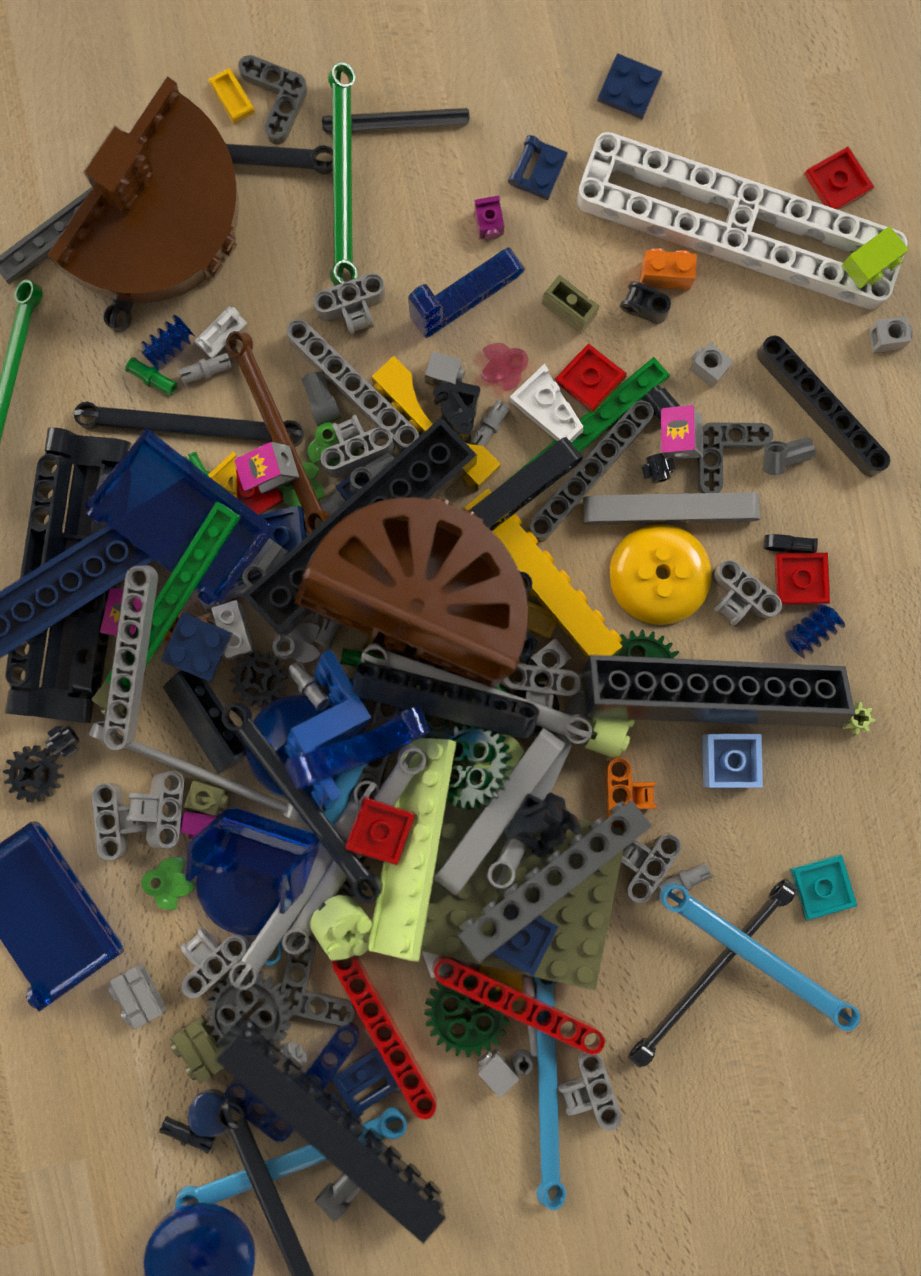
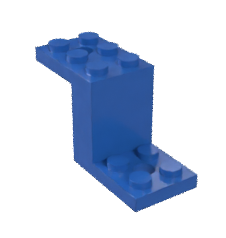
M331 649L321 654L314 674L320 686L324 685L328 691L327 697L330 698V704L333 708L292 728L285 742L287 744L285 746L287 755L291 760H296L300 767L298 769L300 778L305 784L309 783L313 790L311 792L312 799L318 807L322 806L324 812L334 807L341 797V793L319 754L362 732L371 718L360 698L354 694L351 682Z

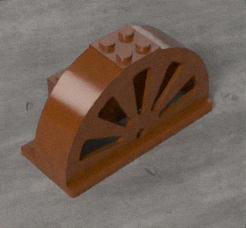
M168 76L166 77L129 134H126L114 125L83 172L92 189L47 255L62 273L90 291L110 299L133 303L159 302L177 297L195 288L205 279L209 281L212 276L215 278L223 267L221 264L222 260L226 255L228 257L231 256L237 246L235 243V230L238 221L239 197L235 171L226 143L218 129L197 105L179 92L177 82Z
M434 497L431 500L420 498L385 500L359 509L346 517L327 534L318 546L303 576L295 603L367 634V639L362 648L364 650L370 644H381L389 652L415 661L418 658H422L460 676L492 688L498 686L515 671L524 644L528 623V607L524 583L517 565L504 544L482 523L483 520L478 518L474 512L460 510L452 506L449 501ZM379 649L368 650L373 654L385 658L383 652Z

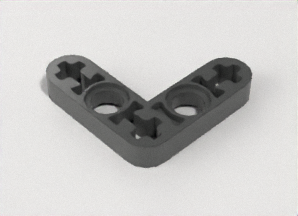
M252 55L244 56L238 64L242 79L250 84L278 94L264 128L267 139L271 143L282 144L288 138L307 95L306 80L299 73ZM251 66H254L255 70H250L249 73L246 72V68L250 69ZM271 73H276L280 76L279 80L275 83L268 82L266 78ZM297 83L300 84V88H296L295 91L292 90L291 86H296ZM283 104H290L293 107V110L288 114H283L279 111ZM278 119H279V120H281V123H280L281 132L277 131L276 134H273V133H272V129H273V130H276V129H277V127H278V125H279V121H278Z
M711 422L703 425V447L709 445L708 436H704L708 430H711V433L716 436L711 441V448H703V457L698 458L699 492L719 493L722 490L723 448H764L765 444L773 439L772 428L765 423ZM732 429L740 431L742 434L741 441H732L729 438V431ZM759 430H761L763 435H766L762 441H760L759 437H750L748 439L749 442H747L748 435H755ZM706 454H713L717 458L715 466L710 467L704 463V456ZM717 471V473L712 475V483L717 486L712 491H709V487L704 484L709 481V473Z
M305 935L298 936L293 941L292 946L300 945L304 941ZM309 936L308 947H311V951L307 950L303 961H309L308 964L302 961H293V957L298 959L300 954L293 955L289 953L281 992H288L283 999L284 1002L286 1001L285 998H288L292 991V987L287 988V984L293 987H302V991L297 988L294 998L298 1000V1003H295L293 1007H289L286 1011L296 1016L345 1026L353 1020L356 1011L350 1000L307 990L316 951L315 940ZM301 967L305 972L304 979L301 981L293 980L290 975L291 969ZM320 999L324 1002L325 1009L322 1013H314L311 1010L310 1003L312 1000ZM330 1002H334L333 1009L339 1010L342 1005L347 1006V1011L351 1012V1015H346L344 1019L340 1018V1013L335 1011L331 1012V1017L326 1016L330 1008Z

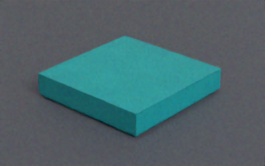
M841 854L790 868L805 920H812L858 906Z

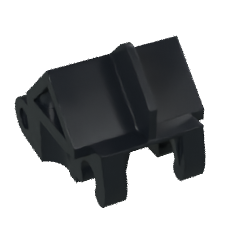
M449 382L436 387L433 390L435 396L434 404L438 405L441 403V418L465 443L470 444V433L473 429L478 408L480 387L463 382H458L453 386Z
M550 792L542 800L527 793L514 815V821L506 826L505 835L511 839L515 838L526 845L535 856L542 857L553 853L555 847L564 844V841L567 840V830L570 829V831L578 835L581 828L577 816L566 809L564 798ZM542 831L541 839L538 841L531 836Z

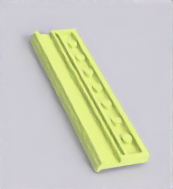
M406 737L404 747L407 745L419 747L426 757V764L421 772L413 775L394 805L414 812L415 817L398 864L394 865L383 861L380 878L383 883V890L376 901L368 950L419 961L456 742L447 739ZM419 752L415 753L411 758L408 768H413L419 764L421 760Z

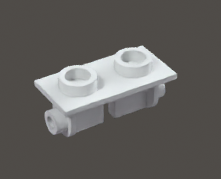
M229 306L194 342L206 354L214 358L226 346L227 336L233 331H241L248 323L234 307L231 308Z

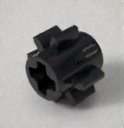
M662 453L646 458L647 464H644L642 467L645 479L651 478L653 484L671 479L670 473H673V470H675L673 458L666 459Z
M57 725L47 732L50 738L45 743L54 756L58 757L62 754L63 757L68 758L78 751L75 744L80 742L70 726L63 728Z

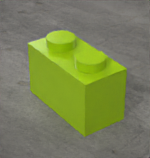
M888 226L849 255L841 266L861 289L868 283L871 286L876 284L884 277L883 272L888 268L890 271H893L904 262L902 257L909 249L895 231Z

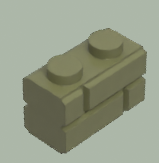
M561 275L548 287L542 300V304L580 334L585 331L597 316L600 307L592 299L589 300L587 295Z
M202 1015L170 1038L173 1042L171 1044L172 1051L178 1058L182 1056L187 1064L185 1069L188 1076L193 1081L197 1079L199 1084H202L224 1068L215 1060L218 1049L216 1043L218 1040L215 1036L210 1035L212 1030L206 1025Z

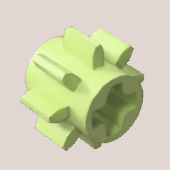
M856 702L854 707L855 715L860 717V722L854 720L853 716L842 727L843 729L852 728L853 735L859 734L860 729L863 732H869L868 725L870 722H875V719L871 718L870 715L872 708H862V702Z

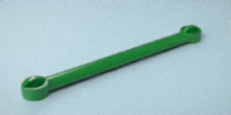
M344 62L336 63L328 73V82L332 87L334 266L330 270V280L335 286L345 283L343 282L344 268L349 271L351 280L356 279L358 275L357 269L353 264L351 86L355 82V72L350 65ZM342 72L348 77L349 84L341 83Z
M30 280L20 282L16 287L14 295L18 306L0 375V442L33 308L38 306L43 295L42 288ZM31 290L29 297L26 299L28 292Z

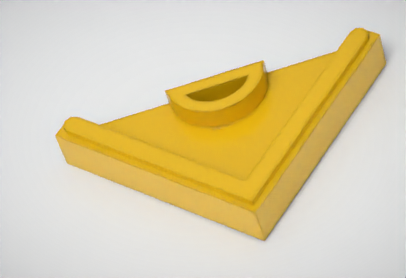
M233 451L199 484L216 502L222 503L237 513L236 453Z

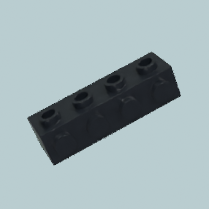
M182 670L177 672L162 686L218 775L237 765L252 753L235 731L229 730L224 726L222 722L224 707L206 680Z

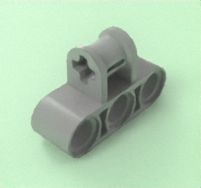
M371 273L318 292L313 300L317 316L323 321H332L343 317L350 336L360 329L366 327L374 328L368 307L377 305L384 300V280L378 274ZM371 286H378L380 288L377 292L372 293L368 291V288ZM348 294L356 296L352 301H346L344 297ZM328 302L332 304L329 309L324 310L320 308L323 303Z
M356 414L352 415L350 420L340 424H332L340 443L324 450L321 455V462L329 476L341 477L353 472L356 468L368 465L387 452L391 455L395 448L392 434L385 427H377L364 433ZM380 439L388 440L384 446H377L376 442ZM356 449L364 450L363 454L360 456L352 455L353 451ZM332 459H340L338 465H328Z
M727 560L714 569V581L727 593L713 610L727 617L731 621L730 624L732 626H735L748 610L760 619L771 618L781 611V599L737 562ZM723 567L729 568L732 571L731 579L723 577ZM743 584H748L752 588L751 596L743 593ZM763 600L771 603V613L764 611L762 607Z
M519 663L516 669L522 672V681L514 683L509 679V676L504 680L505 684L510 688L527 690L526 700L551 709L554 694L571 696L576 694L580 688V678L574 671ZM539 672H544L549 676L550 682L546 686H539L535 682V675ZM565 676H572L576 680V686L571 690H566L561 685V679Z
M176 771L156 774L152 779L150 794H128L131 802L129 816L126 817V821L148 823L147 842L155 849L172 848L179 840L184 780L182 775ZM166 777H168L171 781V787L169 790H167L164 786V780ZM164 803L168 806L169 812L166 817L162 813V806ZM162 830L166 833L164 843H161L159 839V834Z
M115 783L99 784L92 792L97 852L103 860L111 861L121 858L126 854L128 849L127 833L147 830V825L144 822L126 821V817L129 816L130 806H124L123 792L119 785ZM106 788H109L113 794L109 802L103 799V791ZM109 814L115 819L113 828L107 827L105 823V818ZM110 841L117 844L118 849L115 855L108 851Z
M672 834L659 836L651 849L635 839L623 849L621 862L635 871L626 886V892L633 901L637 903L646 902L658 887L681 851V842L676 836ZM667 838L672 839L675 844L674 850L669 854L664 853L661 848L662 841ZM635 847L634 851L632 852V854H631L630 857L628 858L629 854L631 853V851H632L633 848ZM656 860L660 864V871L657 875L648 874L647 864L650 861ZM636 883H643L646 887V892L642 897H635L632 894V887Z
M200 927L197 935L188 943H183L180 946L182 952L196 967L182 981L181 987L184 995L189 998H198L232 968L250 948V940L246 935L235 933L220 945L205 928ZM236 940L241 943V953H234L231 950V941ZM200 942H202V944L196 949L195 947H196ZM212 959H218L221 962V971H214L211 968L210 962ZM191 978H198L202 982L200 990H196L191 986Z
M580 1051L578 1054V1064L582 1076L566 1081L558 1087L559 1092L563 1093L567 1104L566 1113L568 1115H575L594 1109L600 1127L607 1131H613L619 1127L622 1118L601 1054L591 1055ZM588 1057L598 1059L597 1064L593 1067H586L583 1063ZM597 1083L606 1085V1089L602 1093H595L592 1089ZM572 1093H574L576 1101H574ZM610 1109L615 1112L611 1119L601 1117L605 1110Z

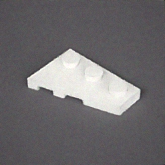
M545 364L510 396V402L557 442L567 437L572 443L583 432V425L569 402H566L558 384L556 381H553Z

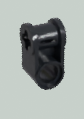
M630 282L628 286L629 292L625 300L621 301L620 308L630 315L638 316L655 324L664 322L671 307L669 296L651 289L640 282ZM660 305L664 311H655L652 306Z

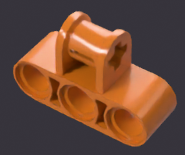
M611 758L605 765L606 820L612 816L609 810L618 804L614 802L612 797L614 790L621 788L625 793L623 800L625 805L632 800L638 809L657 808V804L654 803V787L656 782H632L631 765L624 758ZM616 762H620L624 766V772L619 777L614 776L611 770Z

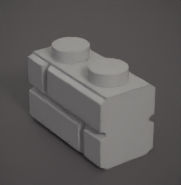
M143 962L109 981L111 985L109 993L114 1001H119L123 1008V1011H121L122 1018L128 1026H132L133 1030L160 1016L167 1010Z

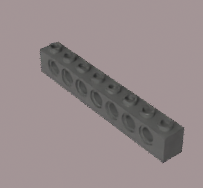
M632 800L626 805L621 801L609 810L612 816L604 821L602 817L589 826L591 832L584 838L581 834H578L567 844L571 848L562 854L558 850L546 859L549 865L544 869L540 870L538 866L525 876L528 881L521 887H518L515 883L503 893L506 898L498 905L495 901L488 904L481 910L484 915L480 919L475 921L472 917L459 927L462 933L458 937L478 963L652 827ZM612 822H618L623 826L622 836H616L612 833ZM592 838H597L602 842L603 849L601 852L596 853L591 850L589 842ZM570 855L580 857L582 861L580 869H573L569 866L568 858ZM555 871L560 875L561 881L558 886H551L547 882L546 876L548 872ZM534 888L538 891L539 900L536 903H529L525 899L526 889ZM511 904L517 908L518 915L515 920H507L503 916V908L506 905ZM489 921L495 925L496 933L493 937L487 938L482 935L481 925L484 922Z

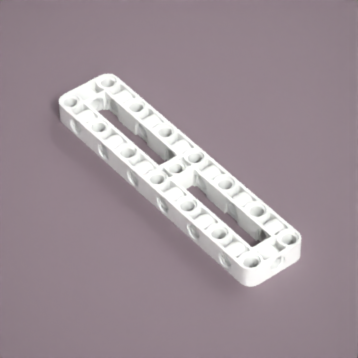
M605 132L597 137L579 186L576 202L580 210L865 309H877L890 297L900 266L893 271H890L888 268L883 272L884 277L876 284L871 286L868 283L860 289L841 266L842 262L751 232L754 222L757 218L775 224L774 227L800 236L807 235L822 240L821 243L846 252H855L886 229V226L614 133ZM602 148H608L611 152H604ZM649 164H654V165H656L658 168H657V169L651 168V167L649 166ZM617 170L634 176L633 179L660 188L664 186L681 192L680 195L706 204L711 202L728 208L729 214L726 223L608 183L610 174H612V171L615 172ZM696 180L703 181L705 185L698 184ZM585 193H592L596 197L589 198L585 195ZM743 196L750 197L752 201L745 200ZM632 209H639L643 214H636ZM791 212L797 213L800 218L794 217ZM736 219L743 220L745 224L738 223ZM680 225H686L690 230H683ZM839 228L844 229L847 234H843ZM893 229L907 246L906 236L902 232ZM727 241H733L737 247L730 246ZM775 257L783 259L784 264L777 262ZM824 273L830 275L832 280L826 279ZM872 290L877 291L878 294H879V297H878V296H875V295L872 293Z

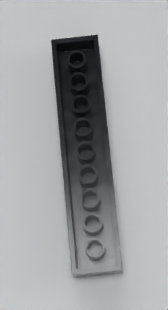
M440 417L243 593L242 596L283 639L313 612L296 604L295 600L303 576L318 546L337 524L359 509L385 500L398 498L431 500L432 497L438 499L477 464V454Z
M590 655L583 668L587 718L843 727L855 715L846 666Z
M241 1017L219 1041L215 1060L424 1244L446 1219L443 1207L444 1202L441 1199L439 1187L431 1180L427 1183L421 1177V1172L414 1164L409 1163L407 1165L401 1159L402 1156L392 1145L387 1147L381 1141L382 1138L373 1128L368 1130L361 1124L362 1120L353 1110L348 1112L342 1107L341 1100L333 1092L328 1094L321 1088V1082L314 1075L310 1074L308 1076L301 1070V1064L294 1057H286L281 1052L282 1048L274 1039L269 1038L267 1040L261 1034V1029L252 1020L247 1022Z

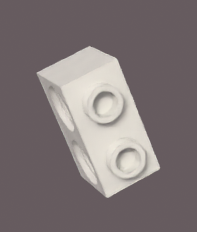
M236 600L212 607L216 626L233 633L225 650V657L229 660L244 657L246 653L249 655L254 654L255 647L242 604Z

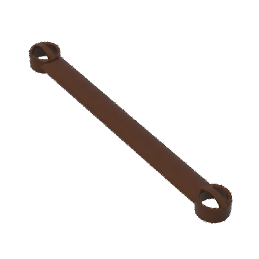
M233 331L226 339L227 352L229 355L236 357L272 441L288 445L291 448L299 478L290 482L306 515V531L308 534H311L316 529V517L324 522L331 515L327 511L322 510L252 353L253 341L251 336L246 332ZM238 339L242 342L240 352L237 351L236 347Z

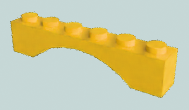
M393 356L372 375L374 384L372 387L383 397L385 396L391 402V405L409 420L418 433L421 432L423 434L433 424L423 413L416 399L412 384V373ZM466 443L477 454V464L461 479L468 487L472 488L474 486L479 491L500 471L501 464L484 446Z

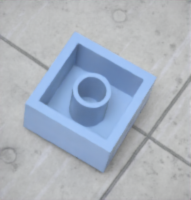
M761 734L702 735L703 787H763Z

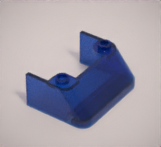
M227 809L188 842L185 880L191 882L203 869L210 870L213 873H223L233 865L279 879L277 882V891L280 893L279 913L284 915L305 889L319 850L320 841L314 833L241 809Z

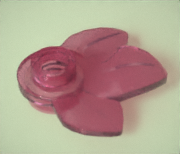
M494 343L483 348V353L490 362L484 368L481 378L490 383L501 381L505 391L515 388L521 381V372L528 365V355L520 348L510 349L503 343ZM513 358H518L520 360V363L518 365H514L511 363V360Z

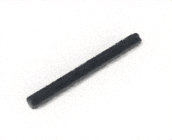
M468 108L351 114L352 130L468 124L470 115ZM332 115L322 117V128L325 132L333 131Z

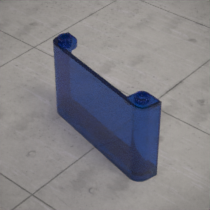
M148 428L144 430L85 504V507L88 509L86 514L98 523L101 521L105 522L171 573L216 502L222 503L240 515V520L195 589L199 593L197 597L209 606L212 603L218 605L222 602L244 573V570L250 565L276 530L266 520Z
M32 821L0 843V940L31 985L27 988L28 994L26 999L28 1003L40 1012L124 953V947L48 832L39 822Z

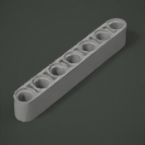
M296 319L288 324L287 335L292 346L319 372L322 371L323 376L376 428H387L392 434L394 445L401 452L410 445L401 442V438L404 435L413 436L414 441L419 437L416 428L308 323L301 319ZM298 331L306 332L302 338L294 337V334ZM316 348H322L324 350L323 353L319 356H313L311 354L312 351ZM334 365L342 367L340 372L335 374L329 372V369ZM355 382L360 385L356 391H349L347 389L350 383ZM369 400L378 402V405L373 409L365 407L366 402ZM392 417L396 420V423L388 427L383 424L384 419Z
M759 493L595 495L583 498V517L585 525L754 522L760 520Z
M148 565L130 568L125 577L103 734L105 745L112 750H119L131 744L136 736L158 582L156 570ZM140 571H143L146 575V583L144 585L138 581L137 576ZM136 598L142 601L143 607L141 611H137L134 607V600ZM132 624L139 630L137 638L133 637L130 633ZM128 651L132 652L135 656L134 664H131L126 658ZM124 677L128 678L131 682L130 690L123 686ZM120 704L126 706L127 716L120 713ZM116 730L123 734V742L116 738Z
M545 728L539 732L509 773L510 781L504 780L502 783L505 791L499 789L496 791L498 799L491 798L490 805L485 806L434 877L436 882L455 896L459 893L512 820L527 793L530 794L561 752L565 745L564 742Z

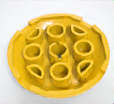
M650 524L628 534L614 551L609 567L610 586L618 604L633 618L651 625L675 624L690 617L704 603L712 581L710 560L702 544L686 530L669 524ZM656 568H665L668 574L667 578H658Z

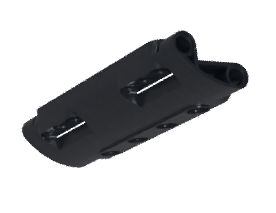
M48 427L44 450L46 453L38 460L20 579L127 513L131 485V473L128 469L131 442L117 438L76 435L66 429ZM57 464L56 470L52 473V468ZM72 464H73V465H74V468H73L71 489H70L68 509H67V516H66V522H65V529H64V532H62V530H63V523H64V516H65V510H66V503H67V496H68V490H69L71 469H72ZM53 490L52 496L48 498L49 492ZM113 499V505L108 509V503ZM49 515L48 522L44 524L45 518ZM110 589L50 627L41 687L39 685L48 629L8 653L5 674L10 690H8L5 714L91 723L94 705L92 698L102 686L109 635L100 633ZM95 601H98V608L94 611L93 604ZM29 644V651L26 654L25 648ZM90 651L91 658L87 663L85 657ZM25 671V678L22 681L21 674Z

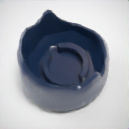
M208 1089L200 1092L194 1098L188 1110V1124L191 1130L198 1136L215 1137L222 1135L226 1129L219 1124L217 1111L222 1102L229 1097L217 1089Z

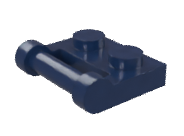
M527 135L524 141L525 148L515 171L509 176L508 183L513 187L549 201L568 152L541 142L533 135ZM533 152H537L540 156L530 179L527 180L523 178V175Z
M377 1047L334 1074L331 1078L349 1109L357 1113L359 1117L364 1114L366 1109L392 1092L397 1093L400 1091ZM385 1077L388 1083L362 1100H356L355 1095Z

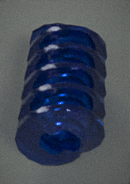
M175 314L172 316L174 325L168 321L164 323L167 331L161 328L156 329L159 338L150 334L148 337L151 344L145 341L141 342L143 351L140 350V352L157 371L161 370L159 361L167 365L169 362L166 355L168 354L175 358L174 348L183 351L184 348L181 342L184 341L190 345L192 342L189 336L195 337L188 326Z
M821 604L817 607L816 611L809 613V618L804 617L801 619V624H795L793 631L788 630L785 632V638L792 650L805 659L804 650L810 654L814 653L812 644L818 648L821 647L820 637L828 641L830 640L827 634L828 631L836 635L838 631L835 625L841 628L846 627V625L833 608Z

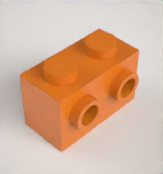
M654 248L650 251L646 250L641 262L640 283L647 287L690 290L696 279L697 254H692L686 250H678L676 252H665L659 248Z

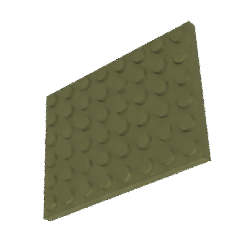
M446 802L420 951L531 976L493 954H489L478 963L458 937L462 933L459 928L472 917L477 921L484 915L481 910L488 904L495 901L498 905L506 898L503 894L506 890H498L491 885L488 871L491 865L497 861L508 836L505 835L504 829L465 885L455 896L436 882L434 877L486 805L481 804L480 809L471 808V810H467ZM578 819L581 828L579 834L584 838L591 832L589 826L594 822ZM611 826V831L614 835L622 836L623 828ZM570 829L567 830V840L564 841V844L555 847L553 853L542 857L535 856L532 850L526 847L515 872L514 884L516 883L518 887L528 881L525 878L528 873L537 866L540 870L548 866L549 863L546 859L558 850L562 854L571 848L567 843L577 835L570 831ZM542 831L533 834L532 837L537 841L540 840ZM597 838L590 840L589 846L591 850L596 853L601 852L603 849L602 842ZM623 850L539 915L559 927L534 977L596 991ZM570 855L568 858V864L571 868L580 869L582 861L579 856ZM498 866L493 870L492 880L494 883H497L504 866ZM510 869L508 870L502 885H505L510 881ZM555 871L547 873V882L551 886H558L561 881L560 875ZM534 888L526 889L525 899L529 903H536L539 900L538 891ZM484 922L481 925V933L483 936L490 938L496 927L492 922Z

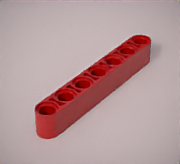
M356 955L350 957L352 965L349 967H342L338 959L332 960L334 972L411 1110L419 1119L427 1120L431 1118L436 1112V1094L360 958ZM353 979L363 980L365 988L361 991L355 990L351 985ZM373 1002L378 1006L379 1011L375 1014H369L365 1011L364 1005ZM387 1026L391 1029L392 1034L387 1038H383L378 1034V1028ZM395 1050H400L405 1054V1058L402 1061H395L392 1059L391 1053ZM408 1074H414L417 1076L418 1082L414 1085H409L405 1082L404 1077ZM422 1098H427L432 1102V1105L429 1108L423 1109L419 1107L417 1102Z
M446 956L437 957L432 964V972L441 984L583 1052L595 1055L600 1053L605 1046L603 1034L592 1024L467 964ZM444 963L452 965V971L447 976L438 974L439 967ZM468 975L476 976L474 986L464 987V978ZM499 987V996L495 999H489L487 997L489 989ZM524 999L522 1009L512 1010L514 1000ZM547 1010V1019L543 1022H537L536 1016L538 1012ZM572 1022L571 1030L565 1034L561 1033L560 1029L563 1023ZM591 1033L596 1034L594 1043L585 1045L587 1035Z

